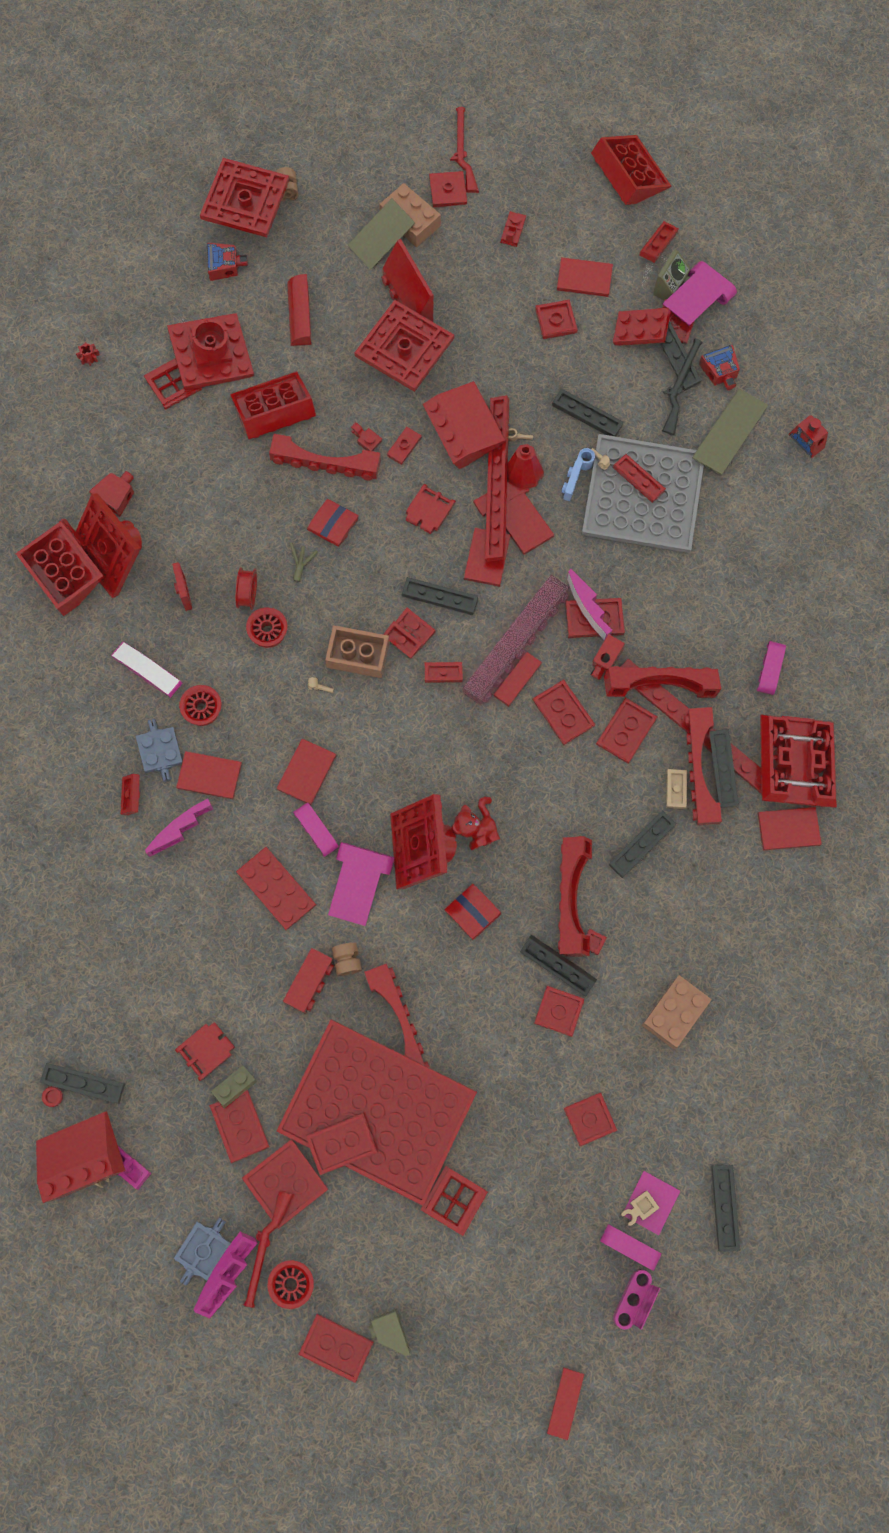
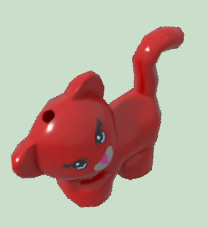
M484 796L478 801V808L483 816L481 821L471 812L467 805H463L451 827L456 835L466 838L472 837L473 840L469 844L471 851L500 840L496 823L485 804H491V797Z

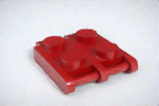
M423 484L406 510V521L415 526H418L421 522L420 529L432 534L434 530H439L456 501L453 499L449 500L442 496L441 492H435L429 489L428 485ZM425 491H427V492H429V493L435 495V497L429 495V494L426 493ZM439 499L444 500L445 502L449 503V505L440 501Z
M215 1022L210 1026L205 1024L175 1049L187 1061L186 1065L191 1067L199 1076V1081H202L231 1057L230 1051L235 1048L227 1036L221 1040L219 1039L224 1033ZM183 1049H185V1050L187 1051V1053L191 1056V1058H192L191 1060H190V1058L186 1055V1053L183 1051ZM194 1063H196V1064L199 1066V1068L203 1071V1073H201V1072L198 1070V1068L194 1065Z

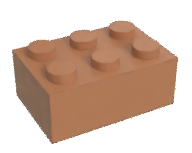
M404 183L379 204L381 210L393 198L415 222L404 237L416 247L441 226V214Z
M333 625L325 659L326 667L382 678L389 648V636Z
M678 975L642 1023V1026L674 1050L680 1045L712 999Z

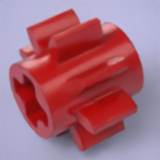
M85 342L83 345L78 346L80 352L76 353L82 365L87 363L91 366V363L94 361L98 362L96 356H99L100 353L94 344L90 345Z

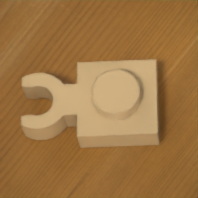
M645 1191L630 1202L633 1209L624 1210L621 1216L630 1214L632 1220L627 1225L631 1226L636 1222L638 1216L641 1220H644L658 1210L659 1206L649 1192Z

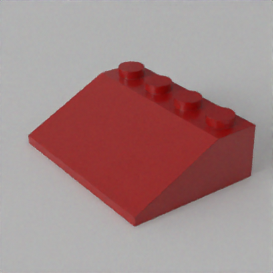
M637 135L601 137L591 152L596 163L603 170L604 175L609 179L612 187L617 191L625 205L637 204L672 187Z
M399 239L383 266L382 282L384 286L390 288L389 293L393 300L396 299V301L433 322L434 295L404 243Z
M297 371L230 394L248 439L258 438L260 435L275 432L277 429L292 426L297 422L309 420L316 416L312 398Z
M474 381L440 393L423 403L449 457L458 469L466 467L506 442Z
M62 521L15 553L63 616L79 606L104 578Z
M107 1111L36 1141L37 1185L43 1203L60 1199L126 1171Z

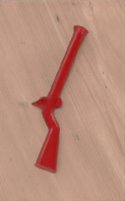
M457 107V153H454L450 161L457 162L466 171V193H479L472 167L464 161V158L467 157V152L464 151V112L466 109L464 107Z
M279 1191L272 1221L256 1234L259 1246L247 1298L243 1304L246 1307L255 1308L254 1301L266 1248L270 1245L269 1235L280 1225L293 1194Z

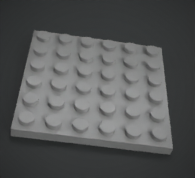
M598 434L596 451L602 456H608L610 465L606 470L601 469L598 466L600 460L595 456L582 535L690 553L704 467L703 464L692 459L697 450ZM625 454L630 456L666 488L665 492L653 503L613 468V465Z

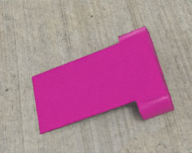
M700 261L690 270V278L663 305L690 326L715 301L722 305L727 304L737 294V289L707 263Z
M769 641L767 644L768 650L762 664L764 667L760 672L758 681L760 684L756 691L774 695L786 645Z
M308 802L293 812L295 817L301 822L302 827L311 836L314 844L321 850L324 857L339 848Z
M341 842L336 860L342 861L343 864L328 915L366 926L380 874L390 875L395 858Z
M643 1171L625 1210L633 1209L630 1202L645 1191H648L659 1206V1209L644 1220H641L638 1216L635 1223L659 1236L680 1190ZM630 1214L625 1215L626 1218L632 1220ZM609 1224L600 1239V1242L652 1271L655 1270L662 1253Z
M639 1269L633 1272L615 1310L613 1321L620 1329L626 1330L635 1325L642 1330L660 1291L659 1287L651 1285L652 1277L645 1270ZM643 1273L647 1280L644 1285L640 1286L637 1284L636 1279L639 1274ZM631 1293H635L638 1298L634 1305H629L627 1301ZM622 1313H627L629 1317L625 1325H621L618 1321Z

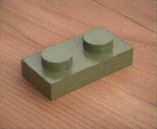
M242 1065L215 1087L211 1093L225 1109L254 1085L256 1080Z

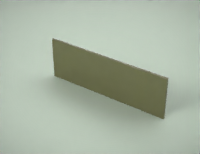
M738 389L700 447H698L692 459L722 475L766 410L768 404Z

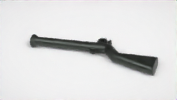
M696 338L693 339V345L673 388L669 387L663 391L664 394L669 395L672 410L662 431L675 436L680 409L676 397L677 394L682 393L681 386L700 345L703 344L701 340Z

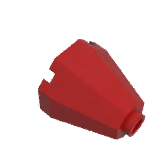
M528 444L520 445L507 463V480L517 485L520 489L536 487L539 480L544 477L541 460L534 447Z

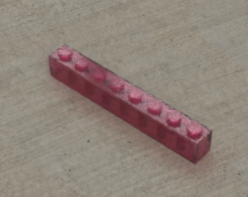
M550 575L464 685L463 694L480 706L483 702L487 703L491 699L493 689L495 687L498 689L504 681L503 676L506 673L510 674L514 669L515 665L513 663L517 659H522L526 653L524 649L527 645L531 646L535 642L537 632H542L548 624L546 622L548 618H553L558 612V605L566 602L569 597V586L553 575Z

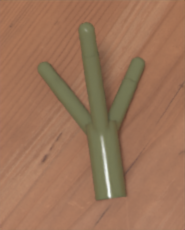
M290 542L291 551L296 563L293 580L300 582L303 567L318 551L315 550L303 562L305 546L301 547L298 559L294 545Z

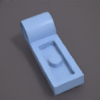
M589 448L582 449L574 466H570L567 474L569 481L568 483L564 482L561 492L564 493L563 500L571 501L580 471L592 468L595 459L593 450ZM583 458H587V459H589L590 461H584V460H582V459H583Z

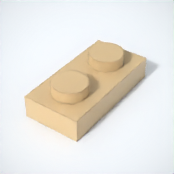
M668 769L666 778V808L686 809L687 770Z

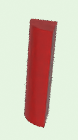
M300 274L290 278L287 283L290 346L312 345L307 274Z

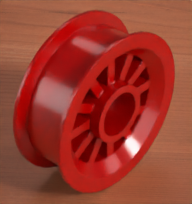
M240 567L236 581V607L239 609L240 606H247L253 610L257 591V570L254 568L253 571H246Z
M270 607L260 608L249 616L246 623V631L249 638L260 647L271 648L280 644L287 632V621L285 616L277 609ZM266 626L272 627L269 632L263 631V628Z
M193 686L182 695L179 703L180 712L184 719L191 724L197 726L209 725L219 716L221 710L220 696L209 686ZM199 704H206L203 710H197Z
M284 1261L271 1271L267 1284L268 1293L273 1302L285 1309L298 1308L304 1305L312 1295L314 1288L312 1273L306 1265L299 1261ZM288 1268H292L291 1275L289 1273ZM283 1270H285L287 1277L281 1273ZM295 1270H300L298 1274L295 1276ZM303 1273L305 1277L299 1279L298 1277ZM277 1277H281L283 1281L277 1280ZM288 1278L296 1280L297 1287L295 1290L287 1289L286 1281ZM306 1280L307 1285L300 1284V1282ZM276 1284H282V1287L276 1288ZM299 1287L306 1288L305 1292L299 1289ZM283 1289L284 1292H283V1293L281 1294V1296H280V1294L278 1293V1291H280V1290ZM296 1291L302 1295L299 1299ZM286 1293H288L287 1300L283 1298ZM292 1293H293V1296H294V1299H295V1300H291V1294H292Z

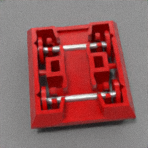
M761 714L762 801L836 808L834 722ZM823 771L822 777H819V773Z

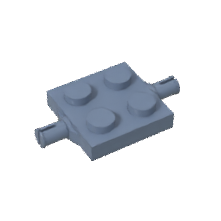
M150 719L148 720L150 731L136 736L145 773L161 772L163 782H166L165 774L167 780L170 781L168 769L182 764L174 728L158 729L156 719H152L154 726H152Z
M219 1217L213 1228L206 1227L197 1221L174 1257L186 1269L180 1280L184 1285H188L193 1275L201 1276L208 1280L216 1264L231 1244L220 1233L226 1223L222 1218Z

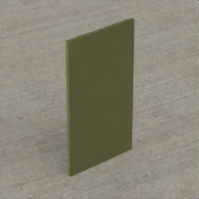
M391 198L348 246L369 269H372L392 249L397 240L401 239L409 231L415 222Z

